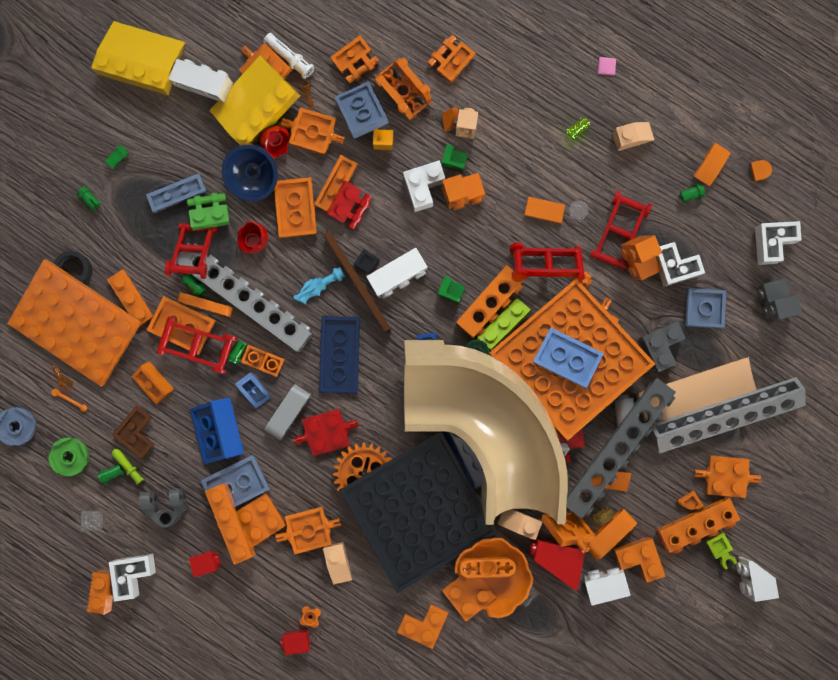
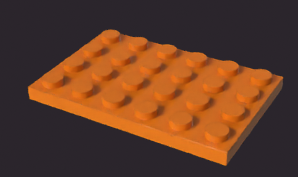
M45 259L42 261L7 324L102 387L107 382L142 322Z

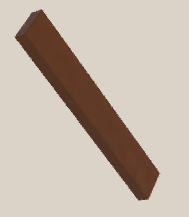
M330 231L324 234L329 246L384 333L389 332L391 327Z

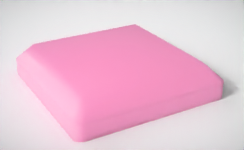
M600 57L598 74L614 76L616 59Z

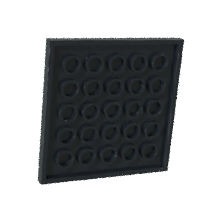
M441 431L339 489L397 593L457 558L464 550L472 548L475 543L482 539H488L498 533L494 525L485 524L482 504Z

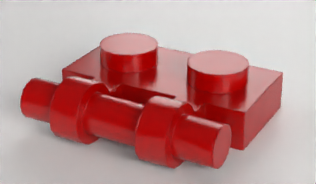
M343 181L326 214L343 224L347 218L350 219L348 227L355 230L357 224H360L362 221L361 217L365 209L369 208L372 196L365 193L363 199L359 198L358 196L362 190L348 181ZM356 203L359 206L355 214H353L350 211Z

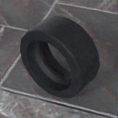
M75 251L63 252L57 256L53 264L61 269L67 260H79L83 265V273L77 280L83 284L89 281L92 275V266L87 257Z

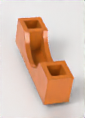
M227 482L206 490V496L234 565L255 556L256 554L249 536L245 533L237 516L234 499Z

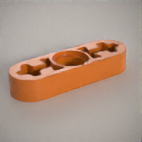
M181 292L177 302L227 317L231 316L233 310L232 307Z
M508 557L464 558L459 562L458 570L466 578L510 577L515 573L516 565ZM486 562L492 564V570L488 573L482 571V565ZM495 562H497L498 566H505L507 562L511 568H508L507 572H505L503 568H497ZM467 563H469L471 567H477L479 573H476V569H469V572L466 573L463 567H466Z

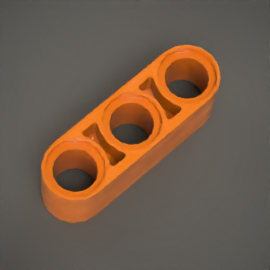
M622 508L595 533L593 542L586 543L590 548L588 553L596 561L600 560L636 526L637 522Z

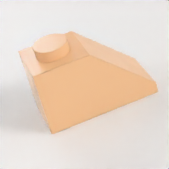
M472 108L459 109L456 136L474 139L478 112H475Z
M634 122L620 126L612 133L618 151L654 141L649 122Z
M513 509L502 512L498 521V525L536 540L542 524L541 520Z
M344 542L325 546L323 551L333 585L352 580Z

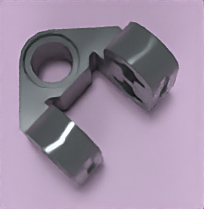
M170 489L169 502L170 506L174 507V509L159 510L156 491L141 492L139 496L140 508L145 510V514L160 527L174 526L188 510L185 489ZM166 513L171 517V521L168 524L163 521V516Z

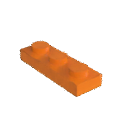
M340 155L314 205L327 212L343 181H350L358 163Z
M124 269L107 279L127 312L142 322L139 327L152 320L154 314Z

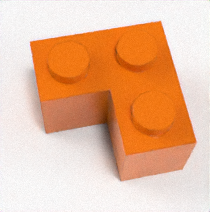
M479 173L463 178L460 174L442 180V190L448 209L458 210L465 207L464 204L470 202L472 205L477 204L485 198L486 194Z
M655 235L639 236L621 244V254L628 262V271L635 280H644L662 271L656 257L662 254Z
M645 537L612 549L617 566L621 570L638 565L642 579L647 583L666 577L652 538Z

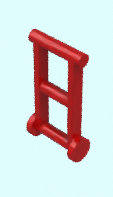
M616 190L611 202L614 205L599 244L596 250L592 249L590 257L625 271L628 263H625L623 256L621 260L601 253L600 250L608 231L629 239V241L634 239L643 217H648L652 203H648L646 206L620 195L621 191ZM620 203L640 211L632 232L612 225Z
M179 223L178 228L181 232L172 261L167 260L165 263V275L171 276L172 273L198 274L201 279H206L207 264L205 261L213 233H217L218 227L192 231L191 224ZM187 231L207 233L204 246L183 244ZM180 253H201L198 267L177 265Z
M513 243L509 247L510 253L514 255L515 270L512 272V279L516 282L526 280L527 276L577 277L578 280L585 279L580 246H575L573 249L525 248L522 243ZM522 256H544L545 269H524L522 267ZM552 256L575 257L576 269H553Z
M168 317L156 353L164 355L167 352L212 366V371L227 375V371L224 368L233 341L237 342L238 338L223 334L222 337L175 323V318ZM173 326L195 333L188 355L166 348ZM202 335L224 342L218 364L196 357Z

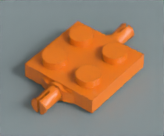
M265 43L255 52H252L246 45L243 46L245 50H240L248 58L246 63L239 69L242 74L260 55L284 79L292 71Z
M301 107L294 121L283 118L281 126L291 128L290 145L325 156L328 146L332 141L343 144L345 138L344 136L334 134L336 118Z
M709 455V463L706 470L694 469V477L705 478L706 494L746 498L749 482L761 483V480H759L761 475H750V459Z
M322 506L285 516L287 530L285 533L276 534L275 536L279 538L276 540L277 543L289 540L294 554L332 545L330 530L331 528L341 526L340 518L328 521Z
M566 510L565 524H557L553 517L543 514L542 522L561 547L577 545L582 553L589 551L590 548L586 543L593 542L595 534L582 518L571 510Z

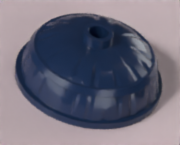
M245 144L232 149L226 155L222 164V178L227 189L235 197L244 201L255 202L266 198L273 192L278 181V169L273 157L265 149L256 145ZM253 166L257 168V173L252 171Z

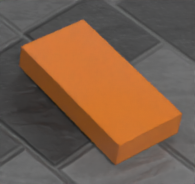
M528 197L524 216L561 224L565 204Z

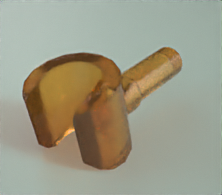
M306 78L308 82L306 86H302L299 81L300 89L305 92L309 105L314 106L309 79Z
M54 365L52 368L58 376V386L67 390V383L73 386V381L64 376L58 367Z

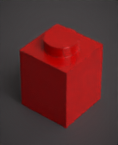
M211 550L190 557L189 562L193 576L197 577L218 570L221 564L219 554L215 553V550Z
M308 629L289 631L283 634V638H280L281 650H285V655L309 652L310 640Z

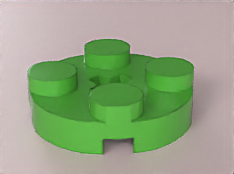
M62 438L56 441L48 457L51 468L56 473L64 476L77 475L89 464L88 448L77 438ZM68 451L74 456L71 462L64 458L67 456L66 452Z

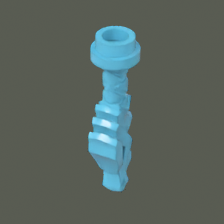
M341 267L334 268L333 273L323 279L319 277V279L315 278L307 281L300 290V293L294 296V299L297 302L300 301L306 304L310 297L320 296V292L326 290V285L336 279L342 281L346 276Z

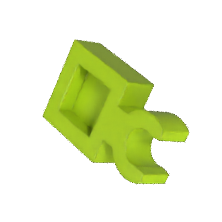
M720 532L705 541L715 559L721 558L720 564L724 569H728L726 565L728 559L733 564H737L735 557L728 553L733 548L724 532Z

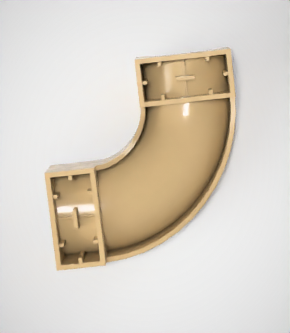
M404 340L405 432H451L461 437L470 446L483 469L481 502L485 524L494 525V519L497 515L507 510L519 508L544 512L553 517L557 524H565L568 476L564 454L548 412L529 385L504 363L475 349L456 345H444V340Z

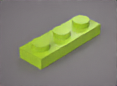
M516 298L477 337L478 340L485 342L489 350L492 351L531 314V309Z

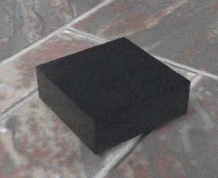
M363 249L353 265L370 275L380 259Z

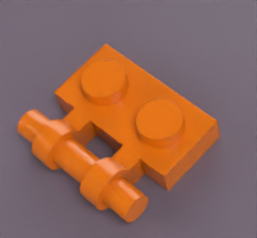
M452 34L441 43L442 46L437 51L431 54V58L427 62L430 67L439 63L440 66L437 68V72L450 83L454 81L476 55L462 41L456 47L453 43L457 38ZM447 50L450 51L451 54L444 59L442 56Z
M361 35L330 57L341 74L347 70L351 73L345 77L349 84L354 80H359L362 74L368 70L371 71L380 62L376 56L371 59L367 57L372 50ZM362 60L364 64L355 69L354 65Z

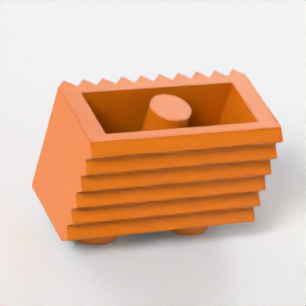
M98 570L92 573L93 577L90 582L92 585L89 590L91 593H89L87 612L106 614L111 611L113 602L110 571Z

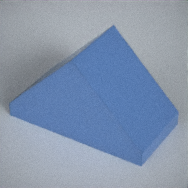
M249 373L235 383L236 387L255 408H258L272 398L254 373Z

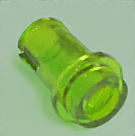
M580 117L578 122L566 130V133L574 140L584 130H589L591 124L586 117Z

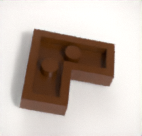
M136 405L113 432L112 436L140 459H143L155 445L141 433L153 417L139 405Z

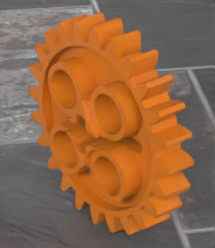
M363 442L360 448L355 443L354 450L348 446L349 453L342 451L341 453L344 458L337 457L336 460L340 465H334V468L338 469L337 472L333 473V476L338 477L334 484L340 483L337 491L349 484L347 482L349 476H355L357 479L362 476L359 471L363 472L367 457H370L368 473L372 471L370 466L373 462H379L382 465L391 460V456L385 458L387 451L385 450L380 453V446L373 449V443L366 447L365 442ZM360 457L363 464L356 467L352 464V459Z

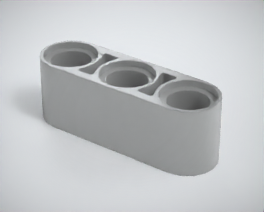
M295 384L266 425L264 431L281 441L310 399L311 394Z

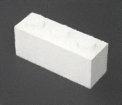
M177 59L168 78L176 87L225 103L233 84L226 72L221 70L217 72L212 71L210 67L203 64L197 66L188 59L184 61Z
M414 248L366 277L378 298L383 297L384 299L392 295V290L399 287L402 289L409 285V280L414 277L416 279L423 277L428 267L417 248Z

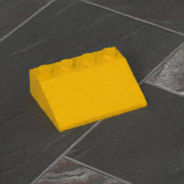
M113 21L97 49L91 68L97 75L169 96L172 83L168 78L176 60L181 59L185 42Z
M260 55L231 86L225 103L218 101L209 111L239 145H255L259 141L261 133L265 129L272 127L301 95Z

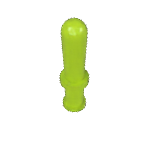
M119 449L112 451L113 458L127 472L126 475L131 476L136 485L145 480L136 471L137 468L130 464Z

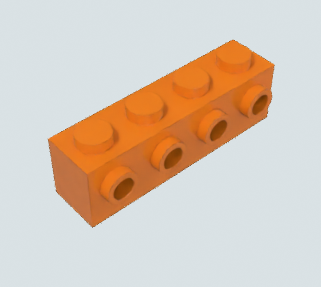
M725 497L656 529L665 550L676 554L684 550L683 547L688 544L693 546L700 543L701 538L705 536L709 538L719 533L718 530L724 527L729 529L736 526L735 522L739 521L740 518L731 499Z

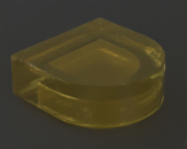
M607 507L594 515L593 518L596 523L604 525L615 516V512L611 507Z

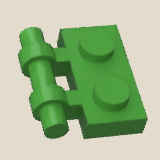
M211 193L210 196L204 197L198 195L192 199H187L188 207L196 206V209L189 210L192 231L230 225L227 204L219 205V202L226 201L225 193ZM213 203V207L202 208V204Z

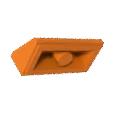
M151 362L141 365L131 376L156 405L174 390Z
M617 471L615 481L612 485L608 484L605 488L627 492L631 473ZM600 475L593 476L591 480L595 486L599 485L602 481Z

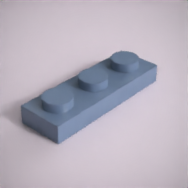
M196 174L146 194L153 213H157L187 201V199H192L194 196L207 193L201 175Z

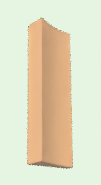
M749 357L667 383V386L676 391L674 394L676 398L669 407L665 406L662 410L664 414L658 422L757 390L751 372ZM644 391L635 394L637 400ZM656 396L650 400L652 407H657L660 403L659 398ZM642 412L644 422H646L648 420L647 413Z

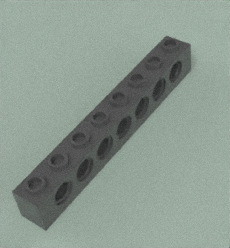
M654 378L567 494L566 507L580 518L589 516L594 508L592 507L593 503L596 500H601L605 494V487L608 484L612 485L617 478L616 472L619 468L622 470L629 461L627 459L631 453L634 454L639 449V441L642 437L646 438L652 431L650 427L654 421L658 422L664 414L662 410L666 405L669 407L676 398L674 397L676 391L658 378ZM654 396L658 397L660 401L657 407H652L650 404V400ZM642 412L648 415V420L645 423H641L638 419L639 414ZM629 428L636 430V436L632 439H629L627 436ZM622 443L625 451L622 454H617L615 447L617 444ZM607 459L613 461V467L610 470H605L603 467V463ZM600 475L601 483L597 486L593 485L591 482L593 476ZM583 491L590 493V498L587 501L580 500V494Z

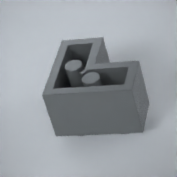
M786 278L758 286V297L763 302V315L768 320V323L803 314L798 296L790 295Z
M677 321L638 339L644 352L655 363L652 369L654 373L676 365L669 346L686 338Z

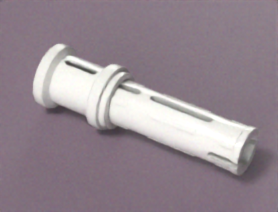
M272 33L266 35L263 42L285 59L292 70L298 71L303 79H307L313 73L315 66L307 63L301 54H295Z

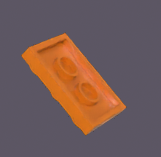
M312 178L277 181L274 192L279 238L317 235Z
M163 296L147 331L162 337L167 318L171 317L175 318V323L211 333L216 320ZM173 326L169 341L190 350L195 333ZM202 335L197 351L198 355H200L208 339L207 336Z
M267 492L236 512L253 547L287 525Z

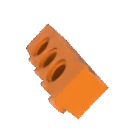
M508 265L504 267L456 322V325L472 339L475 336H480L485 331V324L488 321L492 323L497 318L498 314L496 312L500 307L504 309L511 302L509 297L513 293L517 295L524 287L522 285L523 281L516 282L512 279L513 270ZM502 284L507 285L509 292L502 294L499 292L498 287ZM494 299L496 307H487L486 300ZM481 313L484 320L477 323L474 321L473 315Z

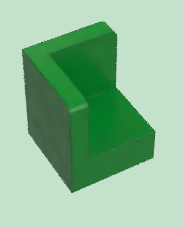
M447 144L441 166L463 172L468 154L456 151L454 146Z
M445 276L437 296L459 304L465 286Z

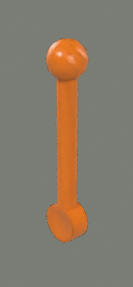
M59 389L52 390L51 393L53 396H59L63 398L64 400L79 407L82 412H85L87 410V406L85 404L81 405L78 402L72 400L71 398L63 395L62 393H60Z

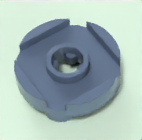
M20 407L2 411L0 413V440L11 446L27 443L35 433L36 419L28 410ZM19 422L20 429L14 432L12 423Z

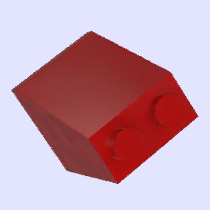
M540 538L530 542L529 553L532 559L568 586L578 590L585 552L582 553L578 546L568 545L561 547L558 542Z

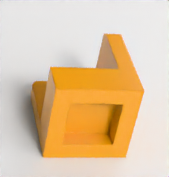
M377 128L373 131L374 150H393V130H378Z

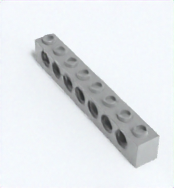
M181 252L177 264L195 266V262L201 257V253ZM209 255L205 261L207 264L206 279H201L198 274H192L298 353L311 338L310 327L303 322L300 325L294 321L296 317L288 311L285 313L279 310L280 305L272 299L269 302L263 298L265 294L257 288L254 291L248 287L250 283L242 277L239 280L233 276L235 272L227 266L224 268L218 265L219 260L212 255ZM217 269L219 271L218 277L211 279V271ZM228 281L234 282V287L231 290H226L225 284ZM243 292H249V299L247 301H241L240 299ZM264 303V311L257 313L256 305ZM274 314H279L280 321L277 324L271 323V317ZM290 325L295 326L296 329L293 335L286 334V328Z
M795 377L654 423L650 427L652 428V441L660 454L806 406L805 388L798 378Z

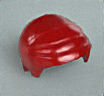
M280 126L267 128L260 135L259 146L265 149L273 158H278L287 153L290 134L285 128Z
M248 221L238 230V246L244 253L259 252L268 243L269 236L267 230L258 222Z

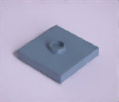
M687 288L685 327L725 329L726 290Z

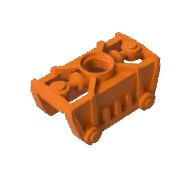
M403 57L396 59L374 77L377 86H382L397 103L398 111L402 114L405 113L409 120L418 115L432 102L430 87L426 84L423 85L408 67V61ZM394 66L401 73L402 81L399 78L395 79L393 76L392 68ZM386 79L392 80V86L387 82ZM405 86L408 88V93L400 95L397 92L398 88ZM413 95L420 96L426 104L415 103ZM409 103H411V104L413 105V106H412L413 112H414L413 114H412V112H411L409 106L407 105V104H409Z

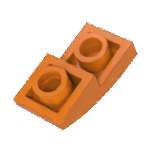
M714 142L693 176L710 186L731 152Z
M247 345L241 359L242 363L276 377L284 361L280 357L251 345Z

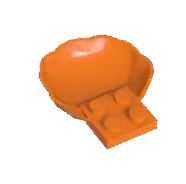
M503 538L482 539L475 543L472 548L464 550L459 555L455 565V573L459 577L443 588L442 591L465 621H468L482 609L486 610L489 617L503 618L512 614L516 607L528 598L533 584V576L525 555L518 548L511 546ZM508 557L516 565V571L510 577L466 578L458 570L459 562L464 558ZM490 562L482 565L483 572L488 573L492 570ZM495 562L497 568H503L505 572H507L508 568H511L507 562L505 566H498L497 562ZM467 563L466 567H463L466 573L469 572V569H476V573H479L478 568L471 567L469 563Z

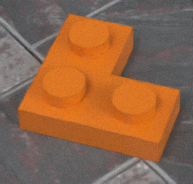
M431 604L423 621L405 613L397 633L433 649L449 612Z

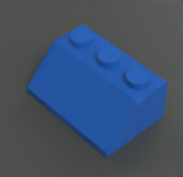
M230 398L211 401L190 409L203 464L244 454Z

